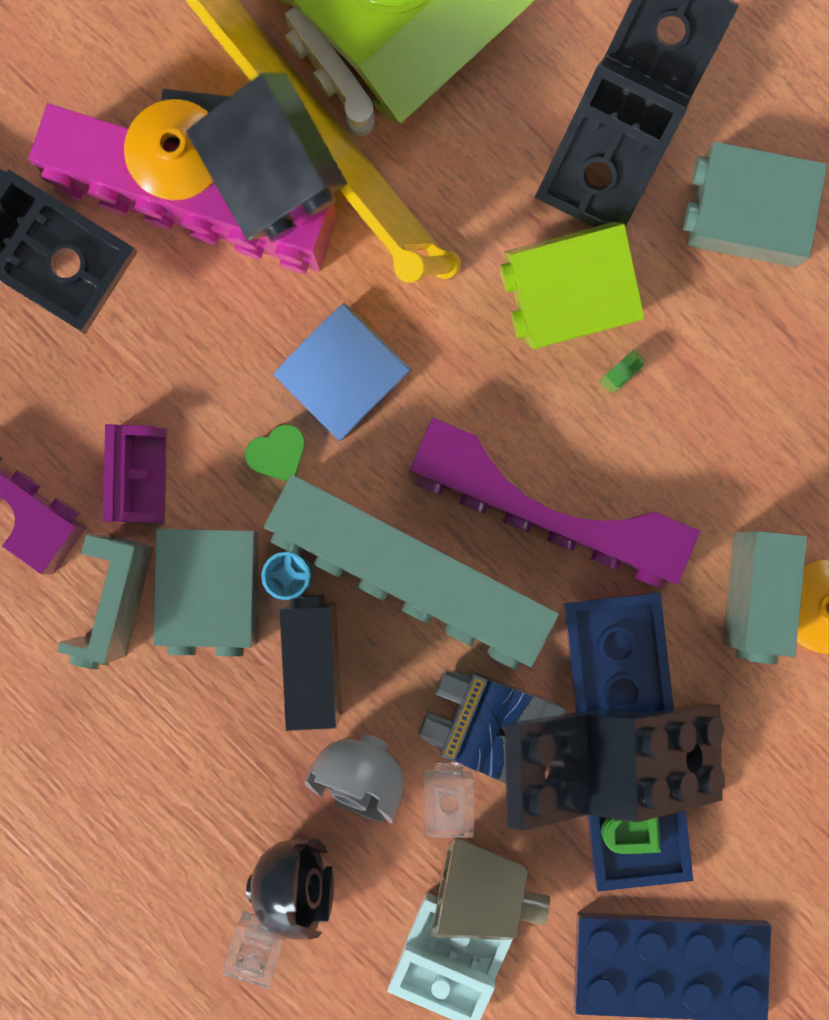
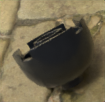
M295 839L278 842L262 854L256 863L253 873L248 878L246 886L247 898L252 903V908L261 925L279 937L290 939L318 938L322 934V932L316 931L319 922H328L334 897V875L332 866H326L323 869L320 853H328V851L319 839Z

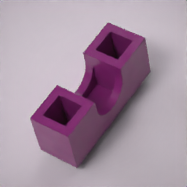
M0 466V498L11 506L15 516L13 531L2 547L41 575L54 574L86 530L84 525L75 520L79 512L56 497L51 503L37 493L41 485L23 472L16 470L12 475Z

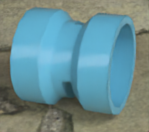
M291 552L277 553L264 564L261 574L262 583L266 591L274 598L281 600L296 598L306 593L311 586L313 580L312 566L300 554L295 555Z

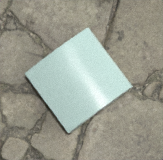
M426 892L396 964L387 992L452 1020H481L495 989V978L513 939L483 940L430 936L437 896Z

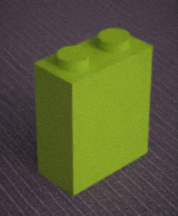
M611 222L504 251L506 263L499 265L504 289L506 293L514 292L518 309L511 312L514 332L518 340L524 338L525 343L532 349L645 320L625 224Z

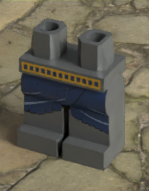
M444 669L435 693L456 702L457 705L451 719L428 710L418 734L419 737L431 745L438 747L442 757L454 762L456 761L465 767L481 772L506 784L505 733L502 732V730H505V724L563 715L566 709L558 702L472 670L467 675L462 672Z

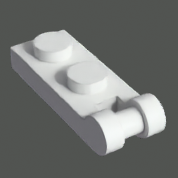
M292 8L285 13L289 32L285 34L288 44L300 60L307 56L317 69L312 74L323 93L328 98L335 94L345 108L349 131L357 136L369 134L375 125L371 99L329 41L296 8Z

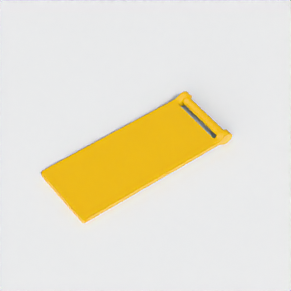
M185 0L250 81L261 73H287L348 183L339 190L393 256L394 270L397 277L404 282L410 283L418 282L424 276L435 275L441 279H450L457 276L461 269L459 256L455 252L442 249L437 245L238 0ZM412 250H427L429 256H423L421 253Z

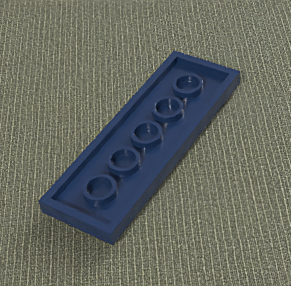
M655 592L563 603L575 712L612 709L649 713L674 708L661 593ZM686 810L659 817L661 853L619 854L613 852L605 844L601 834L602 825L607 818L587 815L594 881L598 892L694 881Z

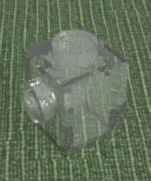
M437 763L434 765V771L425 770V837L474 838V777L472 771H463V765L459 763Z

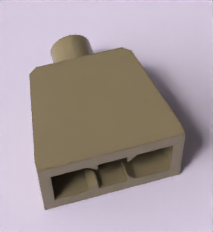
M455 838L447 845L430 936L437 938L511 940L517 936L520 920L545 925L550 908V897L525 891L528 875L527 867L469 842Z

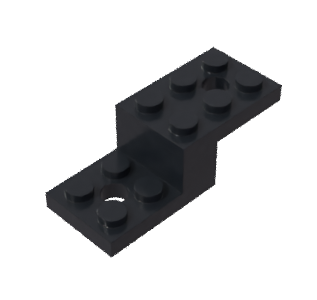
M631 0L605 56L596 67L534 198L592 227L611 222L622 223L626 227L679 126L694 91L735 15L739 3L733 0ZM667 16H676L685 25L686 32L684 38L674 44L664 42L658 35V24ZM593 162L607 164L612 171L611 182L604 186L593 185L586 176L587 166Z
M0 169V282L86 334L138 251L8 169L7 172H4ZM65 253H76L80 259L78 272L69 278L59 277L56 272V262L59 257Z
M703 703L649 713L595 709L506 723L507 828L525 831L586 815L638 823L722 801L725 774L722 769L721 741L724 735V727L720 716V705ZM549 764V774L546 779V766Z

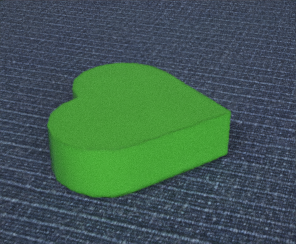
M281 425L276 427L269 437H258L252 440L245 450V459L249 467L254 471L288 481L291 474L297 476L306 442L299 429L292 425Z
M659 817L638 823L607 818L604 821L601 829L602 839L613 852L619 854L661 853Z

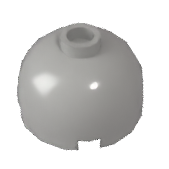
M363 734L360 741L345 738L330 743L320 751L304 781L306 787L320 797L323 796L326 789L330 791L331 796L336 799L334 805L377 822H382L385 817L389 823H393L404 793L403 772L398 762L386 753L389 745L381 739L368 734Z

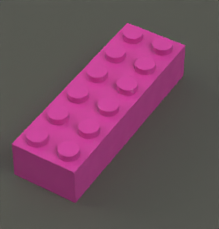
M50 103L46 104L28 160L42 173L41 179L55 186L54 192L76 201H81L83 195L100 200L99 206L101 208L126 216L128 210L145 215V222L161 229L171 230L173 224L190 229L189 236L204 243L216 245L217 240L220 239L236 244L234 250L250 258L261 259L263 254L281 259L279 265L293 272L306 274L308 268L320 272L337 222L334 204L313 216H308L307 212L294 220L297 228L277 241L270 242L268 237L247 241L215 183L201 194L185 200L173 201L155 197L138 185L127 168L124 156L127 128ZM167 141L163 144V150L166 152H174L179 148V145Z

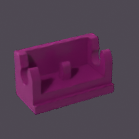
M105 424L103 521L165 523L167 429L146 425Z

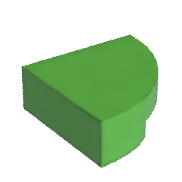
M633 349L599 382L609 393H614L644 366L645 360Z

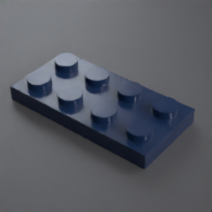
M577 913L574 982L575 1014L692 1020H768L771 925L763 920Z

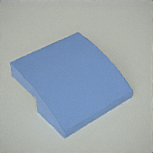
M343 303L301 343L273 375L341 441L351 433L376 405L381 403L412 369L346 303Z

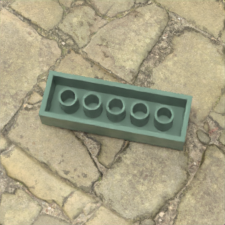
M292 474L263 527L274 533L270 540L273 544L295 555H301L303 549L317 555L318 557L314 563L317 567L339 578L343 577L346 571L361 578L362 580L358 586L361 590L383 601L388 593L405 601L402 607V611L427 624L432 616L447 623L445 628L446 634L471 647L476 639L489 645L487 653L490 654V657L515 670L520 662L532 668L559 613Z

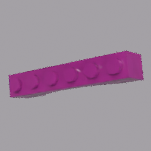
M433 417L410 468V474L418 476L415 485L440 496L444 488L462 495L459 504L482 514H485L487 508L491 507L505 513L503 522L527 533L530 532L532 525L549 532L548 542L570 551H574L576 544L594 551L591 560L614 570H618L620 563H623L638 570L635 575L636 579L659 589H662L664 582L679 584L700 534V530L657 512L646 513L628 519L602 521L576 518L551 510L527 497L510 483L489 459L476 435Z

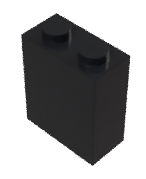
M287 73L259 74L186 130L188 137L247 241L268 237L270 242H274L287 236L297 228L294 223L295 219L306 212L308 216H313L327 209L336 201L332 194L348 184Z
M304 595L291 598L292 605L279 610L286 731L336 728L341 718L336 603H325L324 595Z

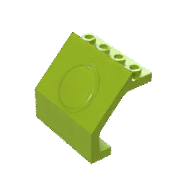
M535 0L276 1L296 8L360 74L376 96L372 102L381 115L401 124Z

